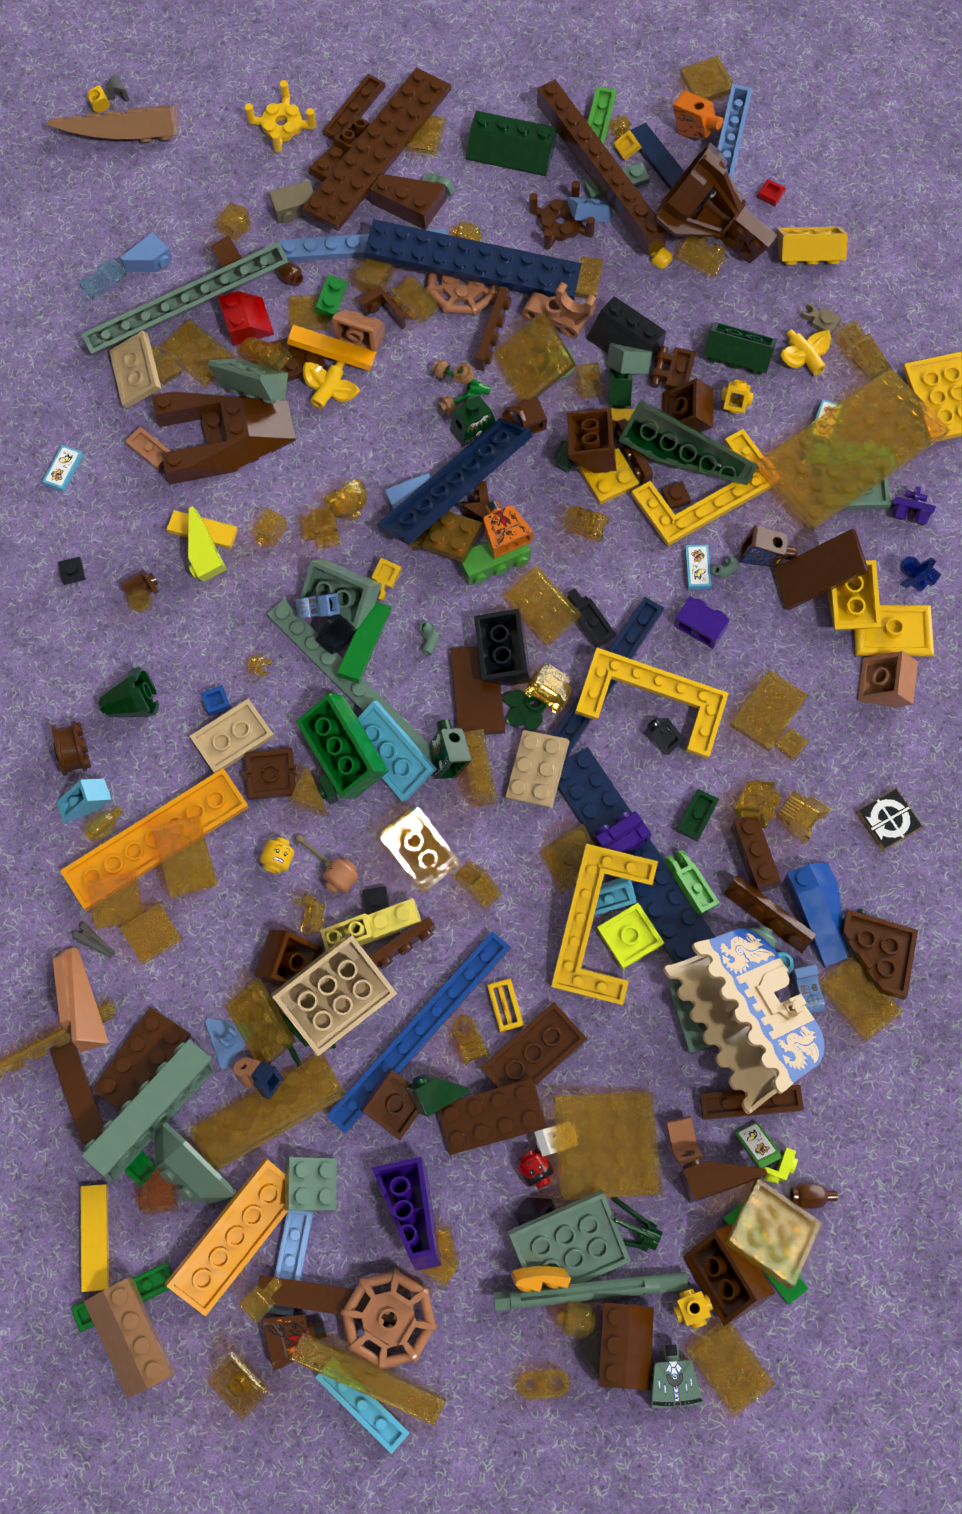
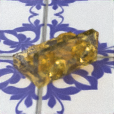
M412 275L397 289L394 286L390 288L394 294L392 296L393 300L400 307L404 304L408 308L406 313L413 320L418 318L422 323L425 322L441 305Z

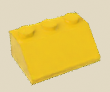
M841 227L777 228L779 259L782 262L784 261L786 265H796L797 261H806V264H818L819 261H827L828 264H839L840 260H846L848 233Z

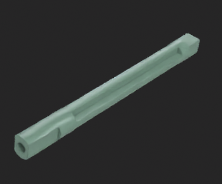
M686 1272L569 1284L568 1288L560 1286L558 1289L541 1287L540 1292L531 1290V1292L521 1290L493 1292L495 1311L683 1291L688 1290V1277Z

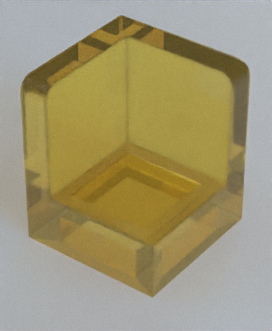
M598 362L577 366L576 379L582 399L603 395L599 380L600 367Z

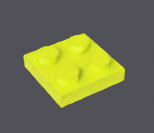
M639 903L597 927V931L622 970L664 945V941Z

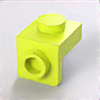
M786 1147L782 1151L776 1170L763 1167L767 1171L764 1180L777 1185L779 1181L785 1182L789 1173L793 1174L798 1162V1159L794 1158L796 1151Z

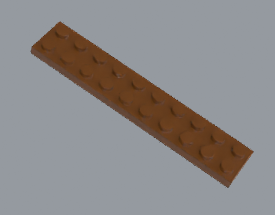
M416 67L302 207L303 214L339 231L369 194L370 188L378 176L385 174L449 94L451 84Z

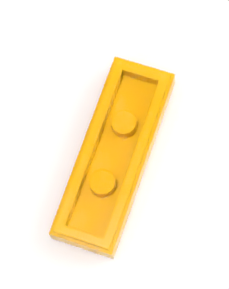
M174 510L166 529L167 532L188 538L189 514ZM202 518L215 546L231 550L238 528Z

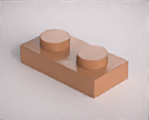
M141 426L125 441L130 449L159 471L164 466L162 453L170 452V450Z

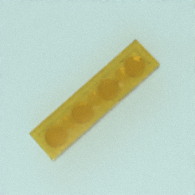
M252 336L245 339L241 343V348L237 351L242 358L276 372L292 357L287 349Z

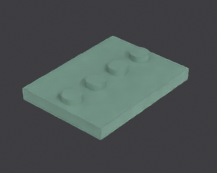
M599 1190L507 1231L522 1268L531 1266L564 1268L571 1278L569 1284L587 1282L631 1262L618 1226L613 1221L614 1216L603 1190Z

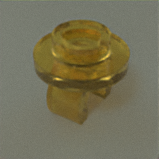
M618 114L616 115L618 120L612 121L609 127L612 131L618 128L614 133L620 138L625 133V130H630L629 127L632 124L625 115L621 117Z
M261 653L252 655L247 663L249 673L252 675L256 673L260 677L267 676L268 672L262 669V664L270 666L272 661L267 658L262 659L263 654Z

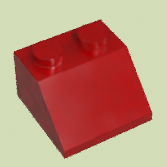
M241 291L218 297L233 346L274 335L262 297Z

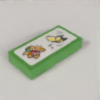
M758 1122L735 1132L737 1140L757 1168H763L781 1159L779 1150Z

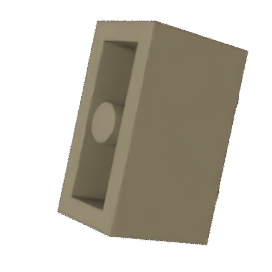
M310 180L269 191L271 203L279 224L284 222L290 223L302 217H309L303 214L302 207L314 193Z

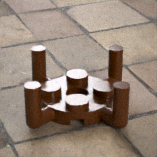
M573 181L571 197H579L580 182ZM536 193L529 195V212L541 217L540 223L544 232L543 246L546 250L551 249L555 240L565 241V239L570 237L572 239L579 233L587 237H593L595 229L594 217H588L586 226H583V221L573 218L567 201L554 199L551 201V204L542 209L537 207L538 195ZM558 218H564L567 220V222L559 224L556 222V220Z

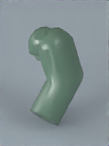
M735 557L726 558V566L715 564L712 567V573L721 578H726L738 570L739 563H737Z

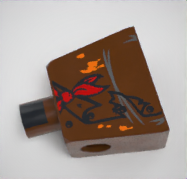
M307 1315L262 1319L273 1370L281 1369L314 1353L313 1341L327 1337L324 1321L309 1325Z

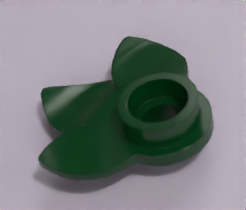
M517 690L504 696L503 700L511 707L506 718L507 725L517 727L525 724L529 731H533L541 725L543 721L542 712H544L547 705L546 698L541 693L532 692L527 694L524 691ZM537 701L539 706L532 707L531 703Z

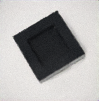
M81 557L58 562L64 585L86 580Z
M386 886L362 890L366 915L389 907Z

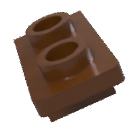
M381 286L359 299L360 311L364 316L376 313L383 306L401 329L405 328V312L401 307L397 308L389 292L385 293Z

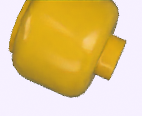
M663 247L651 253L652 259L650 262L663 269L672 261L673 255Z

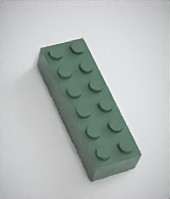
M190 1039L186 1043H181L173 1052L174 1056L168 1063L165 1061L158 1067L155 1072L157 1075L150 1082L146 1081L138 1090L139 1094L133 1101L128 1100L121 1107V1114L115 1120L111 1119L102 1128L103 1133L97 1140L92 1139L84 1147L83 1159L109 1184L112 1185L138 1154L155 1138V1131L165 1122L168 1123L216 1071L212 1058Z

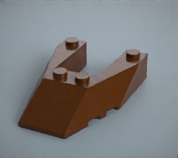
M174 391L152 395L154 413L159 427L201 419L203 421L207 445L162 453L164 471L169 485L236 472L239 470L238 468L259 460V457L269 452L273 453L296 441L288 401L276 400V403L263 402V398Z

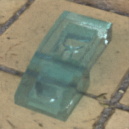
M113 258L98 265L96 273L79 280V286L93 300L118 284L127 275V271L116 258Z

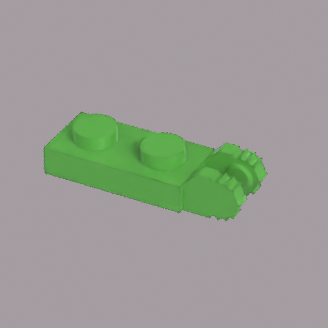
M677 851L675 859L672 856L664 858V863L673 874V878L698 916L720 904L695 863H692L685 851Z

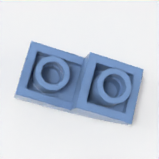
M430 473L386 489L393 510L431 478Z

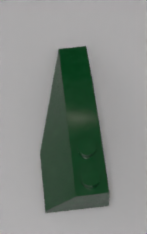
M640 399L618 440L656 462L748 485L758 467L751 460Z

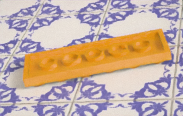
M264 1158L165 1282V1285L205 1317L288 1212L285 1211V1173L268 1159Z

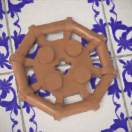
M433 272L428 274L427 287L425 288L426 295L430 296L443 309V313L447 315L449 313H459L477 316L478 312L496 301L500 289L499 286L491 285V289L485 288V283L468 280V285H460V280H463L462 278ZM437 276L442 277V285H436ZM444 292L449 300L446 301L440 294ZM482 295L485 296L483 299H481L479 302L475 304V300H477ZM465 301L469 305H456L455 303Z
M394 1268V1271L366 1278L362 1276L358 1279L359 1283L343 1309H340L348 1342V1351L354 1352L376 1366L378 1371L419 1361L418 1357L438 1324H435L428 1287L424 1288L399 1272L400 1269ZM391 1283V1291L375 1295L371 1288ZM398 1284L415 1295L410 1300L406 1299L396 1292ZM366 1292L371 1299L363 1312L355 1310ZM419 1301L424 1321H416L413 1305ZM390 1312H393L395 1314L393 1317L396 1321L395 1325L389 1324L385 1327L383 1325L384 1320L381 1318L382 1315H388ZM353 1318H362L365 1334L357 1338ZM415 1327L423 1329L412 1347L407 1340ZM369 1339L381 1347L380 1354L377 1355L362 1344ZM399 1345L404 1346L406 1352L387 1357L388 1348Z

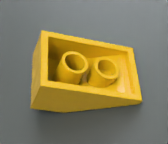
M866 560L869 572L827 592L834 630L882 627L876 560Z

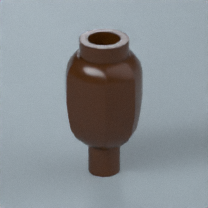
M288 260L289 265L277 270L276 274L286 284L298 286L303 281L301 269L295 263Z
M799 1183L796 1187H791L790 1189L791 1203H796L801 1208H821L827 1201L838 1200L837 1191H827L825 1187L816 1183Z

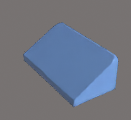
M580 197L567 198L571 214L575 220L587 221L588 217H594L596 222L610 221L613 208L605 200Z

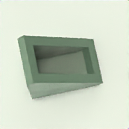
M610 343L607 366L621 374H648L652 351Z

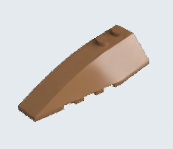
M177 104L131 108L125 111V113L115 110L106 112L104 115L90 113L84 115V117L74 115L51 118L47 121V124L64 131L91 137L140 139V142L152 141V137H160V140L173 139V135L178 133Z

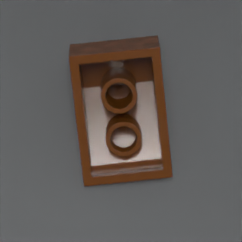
M700 1159L686 1163L683 1166V1170L679 1173L689 1204L761 1179L767 1175L766 1169L712 1161L701 1163Z

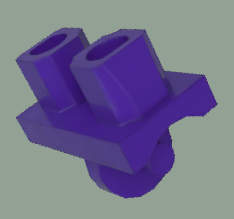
M919 486L915 487L914 492L905 491L904 497L912 498V500L895 497L891 506H894V519L905 521L908 510L916 511L913 523L920 525L927 524L930 515L935 512L936 506L918 502V500L926 502L928 495L920 494L921 487Z

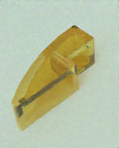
M857 320L838 328L834 336L851 361L865 375L874 380L892 370V367L871 334L866 335Z

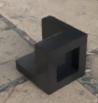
M338 614L326 621L316 641L333 655L345 648L356 628Z
M528 1197L514 1214L520 1226L556 1209L552 1199Z

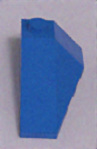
M828 862L808 864L788 872L783 881L804 925L817 934L812 942L824 968L846 960L848 958L846 942L841 936L843 918L839 887Z

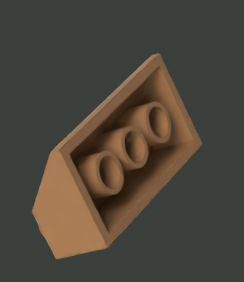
M132 1276L84 1301L127 1399L175 1374L172 1363Z

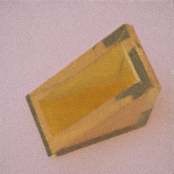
M307 767L303 770L291 796L292 804L325 817L328 815L311 772Z
M470 860L452 876L484 910L490 907L503 894L486 870Z

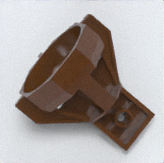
M709 142L662 199L655 212L654 219L673 236L713 237L716 240L720 239L725 246L730 247L742 260L751 263L769 248L777 234L744 208L746 200L742 198L726 171L727 160L724 154ZM714 188V194L712 193L706 199V201L701 206V209L697 208L698 205L702 202V200L706 197V195L710 192V190Z

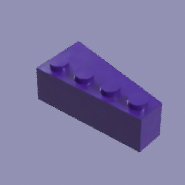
M422 1157L372 1167L415 1271L441 1266L428 1174Z

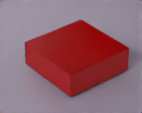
M767 179L757 194V198L775 207L785 193L786 188Z

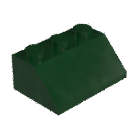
M715 322L710 330L703 356L708 357L709 361L720 363V360L728 362V365L733 368L740 369L741 366L749 368L750 372L761 375L762 372L767 373L778 339Z

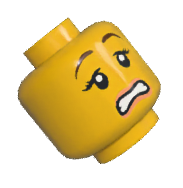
M277 837L276 840H268L259 859L263 864L262 868L278 875L281 872H286L295 853L293 848L289 846L290 842L280 837Z

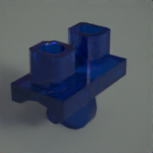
M909 556L901 561L900 569L908 578L902 581L900 585L904 588L912 585L919 592L924 590L927 585H934L941 576V573L933 568L936 560L930 557L919 563L915 557Z

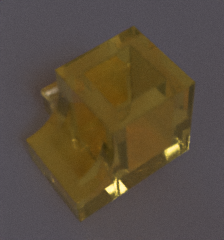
M333 506L310 510L311 513L309 515L300 517L305 541L316 539L318 549L341 545Z

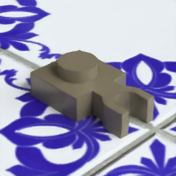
M809 302L806 309L811 311V313H806L802 310L800 315L805 320H812L811 327L818 331L829 330L830 334L833 333L842 317L824 307L821 311H818Z

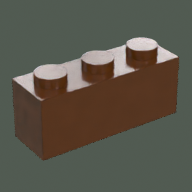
M757 814L734 820L731 831L750 884L760 892L777 888L781 879Z

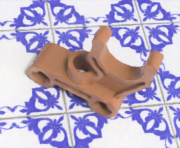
M563 282L556 289V296L547 297L537 292L532 293L522 310L523 316L533 322H538L540 319L561 329L565 336L572 339L578 337L587 318L592 315L596 308L595 296L589 295L584 304L577 303L567 295V285Z

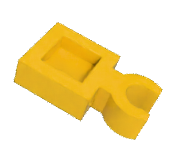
M380 558L371 577L372 580L381 583V593L378 597L380 601H383L386 597V587L393 589L402 571L401 566L383 558Z

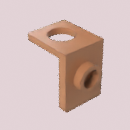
M691 1116L667 1121L672 1153L678 1164L681 1165L697 1159H703V1154L697 1146ZM688 1153H693V1154H694V1155L689 1156V1157H683V1155L688 1154Z

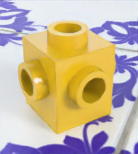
M743 380L729 381L728 388L723 387L721 400L725 401L723 409L736 414L740 412L745 413L746 406H751L754 393L750 392L751 385H747V382ZM733 393L741 394V396L735 397Z
M693 1288L679 1293L680 1299L674 1301L676 1307L673 1308L678 1323L683 1322L684 1327L691 1325L692 1329L706 1325V1319L711 1317L709 1311L713 1310L708 1295L703 1296L702 1291L695 1293ZM692 1303L697 1304L699 1307V1311L696 1314L691 1313L689 1309Z

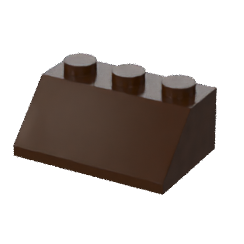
M603 408L567 413L569 459L593 473L617 471L612 409Z
M733 1224L714 1230L683 1256L704 1293L708 1295L714 1310L724 1326L757 1308L775 1294V1291Z
M602 1303L597 1386L650 1390L654 1307Z

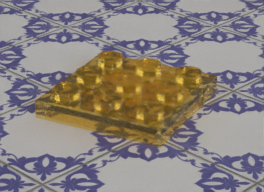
M543 311L494 352L521 401L539 397L576 366L550 318Z
M757 1179L748 1193L725 1244L791 1289L799 1278L822 1223L765 1182Z

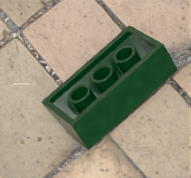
M476 111L470 128L466 160L546 177L556 145L557 127Z

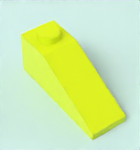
M192 506L189 508L188 558L192 565L188 567L194 578L198 577L202 582H205L226 571L227 568L199 512Z

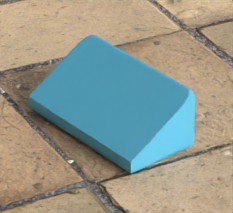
M619 878L602 883L594 915L635 904L637 901L632 881Z

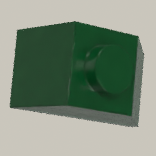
M610 368L608 401L609 405H613V408L622 409L626 408V406H631L632 374H621Z
M421 1074L412 1080L413 1083L406 1086L418 1113L426 1117L470 1092L467 1087L428 1074Z

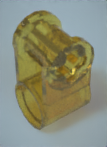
M572 506L566 512L564 526L570 533L600 542L603 540L604 536L602 533L605 525L609 523V518L599 512H593L580 506ZM571 518H577V519H579L580 521H579V522H573V521L571 520Z
M469 1015L458 1016L453 1023V1030L465 1066L469 1065V1061L482 1056L485 1058L489 1057L473 1018ZM463 1021L471 1025V1030L465 1034L460 1033L457 1029L458 1024Z

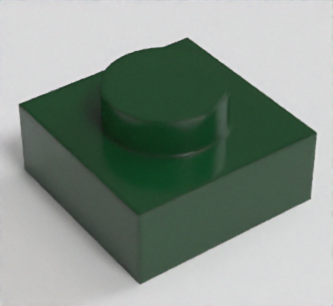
M327 774L319 777L321 785L317 788L322 799L327 798L330 805L338 802L337 794Z

